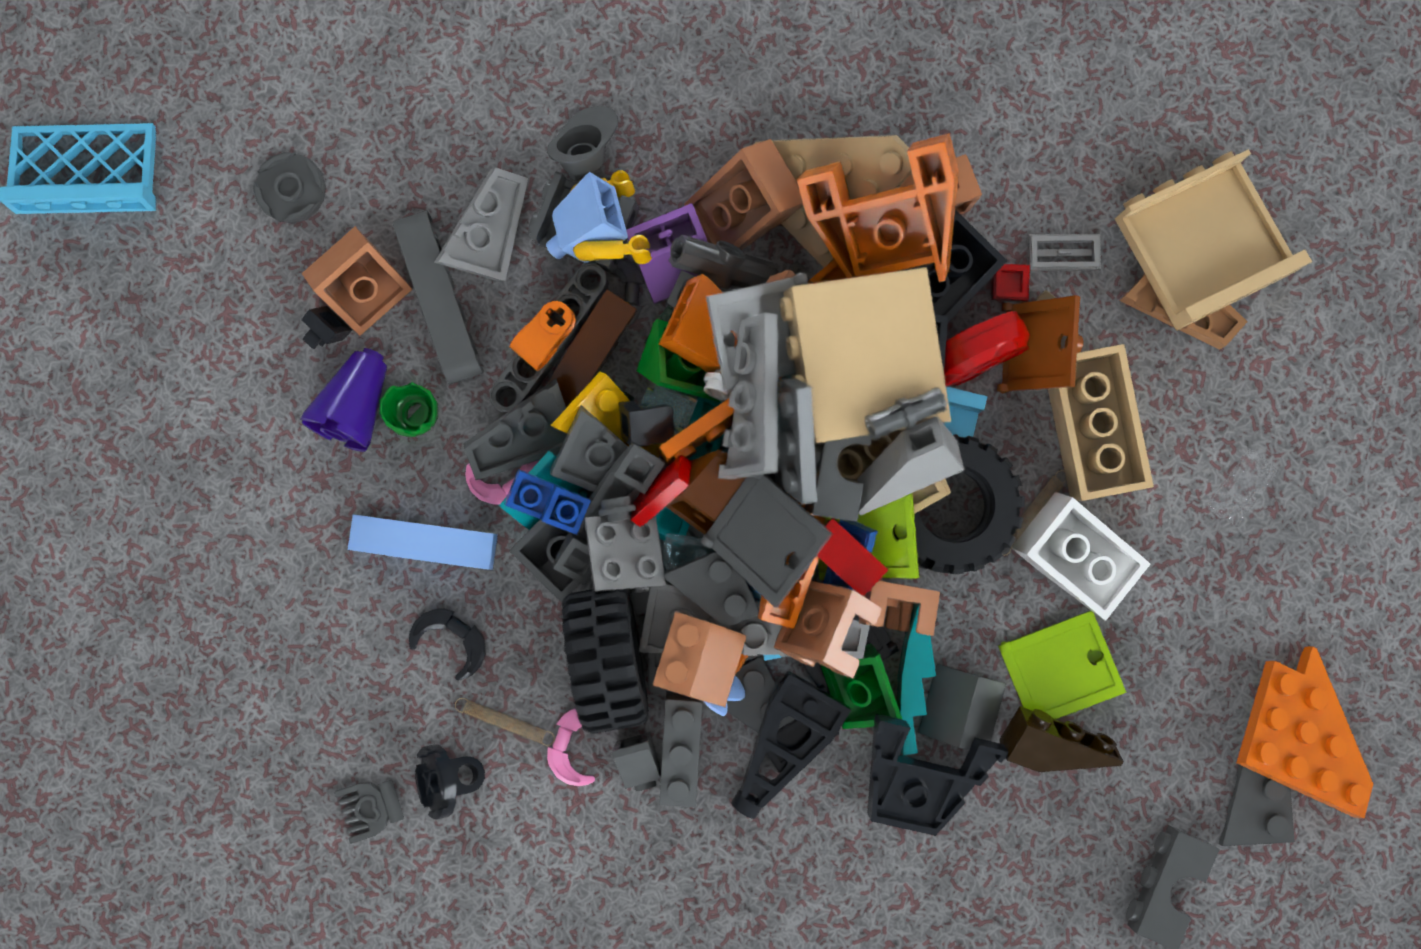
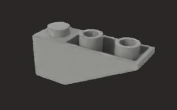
M938 416L902 431L857 479V481L864 484L859 508L860 515L964 470L958 442Z

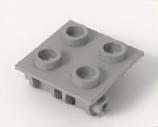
M656 515L641 527L630 521V519L608 523L607 516L584 518L594 591L635 589V593L649 591V587L666 586Z

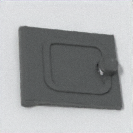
M766 474L749 476L744 480L709 531L701 539V542L719 554L771 605L777 608L833 534ZM792 552H795L789 558V565H786V559L788 555Z

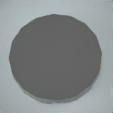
M284 152L273 155L260 166L256 182L254 181L253 191L257 204L265 214L279 222L294 224L307 220L319 210L325 198L326 184L323 173L311 159L296 153Z

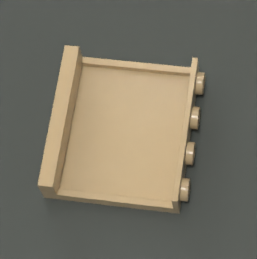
M1249 149L1235 156L1230 151L1212 162L1214 166L1206 170L1203 165L1198 166L1183 175L1184 180L1176 184L1173 179L1166 181L1153 190L1155 194L1145 198L1143 193L1131 198L1123 204L1125 210L1115 218L1176 331L1295 273L1312 262L1306 250L1294 255L1291 253L1244 170L1241 162L1251 154Z
M927 268L792 286L783 292L784 298L780 299V312L783 321H788L790 337L786 338V350L788 358L794 360L796 375H793L792 379H798L812 387L814 443L870 435L866 428L865 416L895 405L896 400L904 397L908 400L935 387L942 391L947 403V410L918 421L917 424L935 416H938L943 423L951 422Z

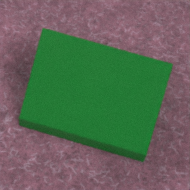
M656 319L653 322L637 372L658 386L721 402V400L709 396L703 390L706 384L703 379L708 372L659 345L668 322Z
M872 643L865 646L863 659H858L859 666L854 678L840 675L820 664L831 696L851 708L850 714L842 725L843 729L874 727L876 713L902 719L881 656Z

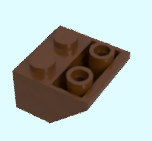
M720 450L691 460L689 486L666 506V508L704 535L709 531L747 478H718L720 465H726L728 457L727 453Z

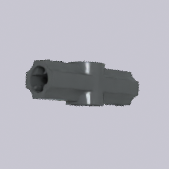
M682 234L679 238L674 239L670 247L669 262L672 267L698 275L704 274L717 287L729 289L731 285L745 288L767 282L770 276L775 275L777 271L776 266L772 262L747 255L740 248L726 241H718L715 245Z

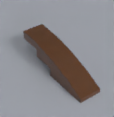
M608 289L585 321L547 383L549 384L554 379H557L566 408L600 372L619 344V338L638 312L635 307Z

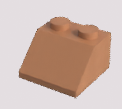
M356 226L302 273L312 290L359 336L413 290Z
M675 612L653 686L725 707L747 635Z

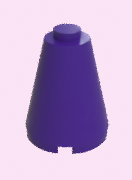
M364 348L363 352L354 351L305 409L300 419L303 420L302 424L327 440L331 441L334 438L346 442L344 447L366 452L371 443L387 372V365L383 362L384 357L368 348Z

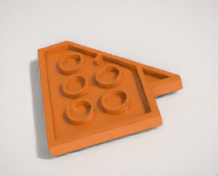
M1313 646L1304 647L1296 670L1277 661H1266L1236 763L1354 818L1364 819L1373 782L1317 648Z

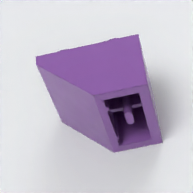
M692 203L626 230L628 242L636 235H643L648 239L651 246L649 249H646L651 254V261L646 264H638L654 304L669 298L681 272V269L672 267L669 262L670 247L674 239L679 238L683 234L708 242ZM685 271L695 277L698 276V274Z

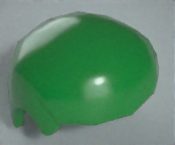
M411 382L408 385L399 387L393 385L387 389L380 399L379 414L385 425L396 434L405 437H416L430 431L431 427L435 425L438 419V403L430 390ZM416 404H421V406L408 418V411L410 407Z

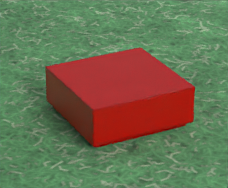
M1004 264L992 277L991 300L1027 302L1029 300L1030 265Z

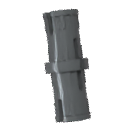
M935 387L908 400L905 397L896 400L895 405L865 416L866 428L870 436L876 440L903 427L906 429L913 428L917 425L918 421L946 411L947 403L942 391Z

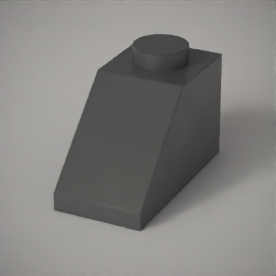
M651 732L616 741L611 753L625 789L635 787L636 791H642L656 786L655 780L661 779V768Z

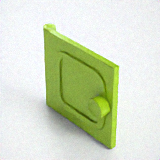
M913 493L863 515L858 513V523L877 530L872 554L888 568V571L882 578H918ZM824 517V518H826V519H825V522H824V525H825L826 522L830 519L829 517ZM894 526H895V534H896V536L899 538L898 540L895 538V536H894V534H893V528H894ZM819 558V579L824 580L827 565Z
M1091 610L1015 640L1004 641L998 645L1020 701L1026 709L1032 711L1039 709L1047 713L1051 718L1058 719L1127 693L1095 615Z

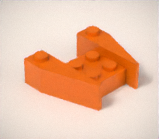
M950 133L912 143L907 151L915 183L912 185L851 200L841 161L805 170L797 179L806 216L847 279L890 273L935 263L939 282L945 281L950 269L959 172Z

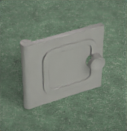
M798 273L790 278L706 296L724 390L733 389L739 381V374L734 371L741 320L764 312L777 315V331L779 334L777 369L779 377L796 373L794 360H790L787 355L786 338L790 337L788 321H783L781 317L780 299L784 298L783 292L790 287L808 284L807 273ZM731 331H733V332L736 334V336H737V344H736L735 348H734L735 336H734V334H733Z

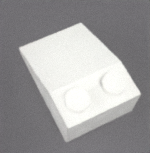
M1057 492L1052 495L1011 547L1038 571L1105 621L1150 566L1146 559L1073 497Z

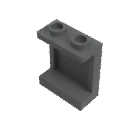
M557 171L553 179H549L546 182L542 191L543 204L539 213L535 212L528 228L532 241L546 249V243L556 235L552 217L553 211L569 194L572 187L577 184L566 179L562 173ZM622 195L621 199L618 198L627 230L633 227L640 209L636 200ZM566 254V255H565V256H567V257H569V258H572V259H574V260H577V261H579V262H582V261H580V260H578V259L572 257V256L569 255V254ZM603 259L582 263L596 264L604 271L614 274L620 259Z

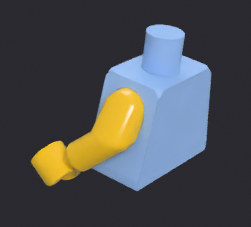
M618 170L612 174L611 180L607 181L606 178H599L589 172L579 183L572 187L569 194L554 209L552 214L556 235L546 243V247L553 257L561 259L566 254H569L582 262H590L603 259H624V255L631 254L633 260L638 264H646L651 261V254L646 250L651 246L648 239L643 235H636L630 239L628 244H623L628 235L618 197L621 198L623 195L629 198L635 193V188L632 181H630L628 173Z

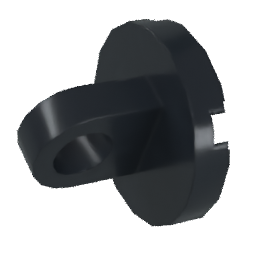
M437 744L424 746L417 753V758L422 759L421 764L416 765L415 769L416 787L421 804H423L424 808L430 807L431 811H429L428 815L433 819L449 817L454 811L456 796L474 792L484 782L485 770L482 763L474 757L464 756L449 759L446 751L441 745ZM462 765L469 767L473 773V779L469 785L462 784L458 778V771Z

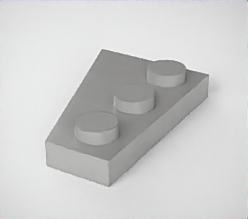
M496 167L490 169L434 263L495 281H506L528 178Z

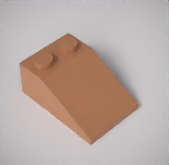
M771 139L742 148L684 203L685 206L693 204L709 243L716 245L718 241H726L741 250L784 222L803 206L798 184Z

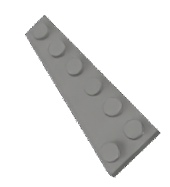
M666 581V586L650 587L639 652L663 653L675 612L722 627L724 626L670 582ZM755 598L758 607H760L761 599ZM758 615L727 628L747 635L741 653L745 656L768 654L790 657L774 648L782 628L781 625L760 620ZM854 617L841 650L857 659H863L870 625L859 624V618Z

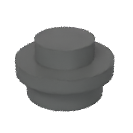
M630 496L600 501L602 510L598 512L599 516L607 515L608 523L630 519L629 511L636 510V505L631 504Z

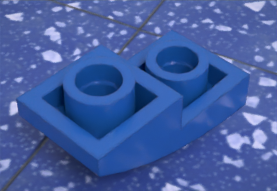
M518 469L504 504L507 507L539 518L544 523L577 535L591 500Z

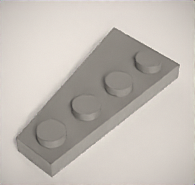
M764 312L741 320L734 371L739 374V381L733 391L730 392L728 407L734 408L732 429L725 430L723 446L729 447L726 465H720L718 478L736 479L777 472L779 457L777 447V421L779 417L777 408V382L779 378L777 343L779 334L777 331L776 314Z

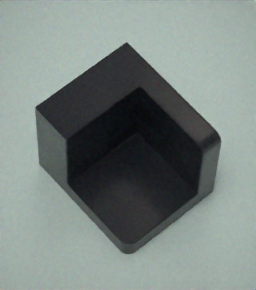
M634 401L619 402L621 438L629 446L632 443L640 447L661 444L674 437L673 409L670 405L641 408Z

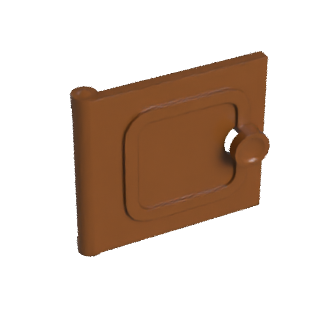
M1073 295L1018 304L1002 303V311H1006V313L1017 311L1020 319L1024 320L1030 332V338L1027 344L1029 347L1027 351L1003 362L1002 384H997V392L1004 394L1010 391L1075 387L1077 353L1082 350L1084 344L1082 336L1078 334L1080 296ZM1063 336H1066L1065 348L1062 349L1061 340Z

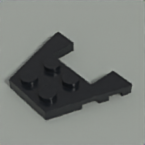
M876 713L874 718L867 809L871 822L936 836L966 803L964 797L975 785L981 786L989 777L987 771L996 761L1002 763L1009 753L1004 744L975 737L960 769L899 755L911 729L906 720Z

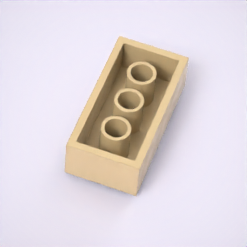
M1121 344L1077 353L1075 387L1048 389L1070 497H1073L1076 501H1085L1154 487L1125 345Z

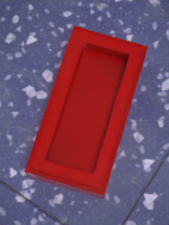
M681 454L656 476L645 494L640 492L633 505H636V510L631 512L630 521L639 527L644 526L689 486L691 461Z
M830 518L824 527L833 535L817 556L853 590L865 596L886 574L888 568L834 518Z

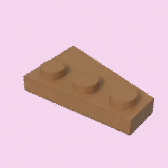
M1144 273L1119 301L1174 327ZM1228 305L1180 329V331L1220 350L1228 345L1248 321L1231 305Z

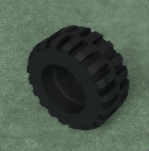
M957 434L953 436L958 442L964 467L961 473L972 478L982 492L984 512L980 523L966 536L957 539H946L935 535L923 524L919 511L914 514L918 566L934 572L964 574V572L968 571L975 572L985 568L984 565L989 562H996L1003 556L1001 552L1005 548H1010L1016 540L1013 535L1016 529H1021L1024 519L1019 517L1020 508L1025 507V496L1020 497L1018 487L1022 486L1019 475L1013 476L1010 470L1013 465L1008 458H1001L997 454L998 449L991 444L984 445L979 442L978 438L971 436L958 437ZM894 526V528H893V534H894L895 538L898 540L899 538H898V537L896 536V534H895V526Z
M594 589L569 593L562 601V627L571 690L582 729L595 734L641 726L648 720V698L642 654L639 652V636L628 589L594 591Z

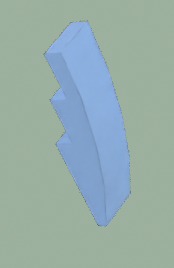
M353 514L348 550L493 570L498 534Z

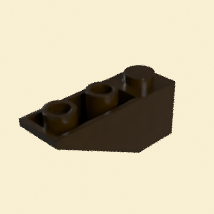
M1019 706L999 739L1000 744H1004L1009 752L1006 757L1007 761L1037 772L1122 766L1124 763L1116 747V742L1103 733H1090L1071 721H1066L1065 723L1058 721L1039 709L1032 711Z

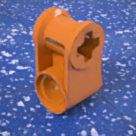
M561 301L548 302L530 323L520 330L509 347L536 371H539L554 356L558 347L575 328V314ZM565 311L562 316L566 321L562 327L558 324L551 327L554 322L550 318L551 314L556 312L560 315Z

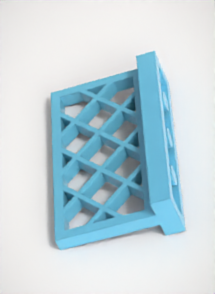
M153 123L12 126L7 187H0V202L15 214L156 211V197L152 193L156 126ZM133 134H145L144 144L136 152L132 153L124 146V143ZM73 135L78 142L63 155L53 147L63 136ZM98 135H108L113 141L99 154L88 146ZM23 136H38L43 141L28 156L23 152ZM86 148L94 158L78 171L70 162ZM119 148H122L130 157L113 170L105 161ZM51 149L59 159L43 172L35 162ZM101 164L111 173L101 183H90L86 179ZM138 164L142 168V182L126 183L121 177L134 165ZM66 165L75 173L65 184H55L51 180ZM32 166L40 174L29 185H19L20 175Z

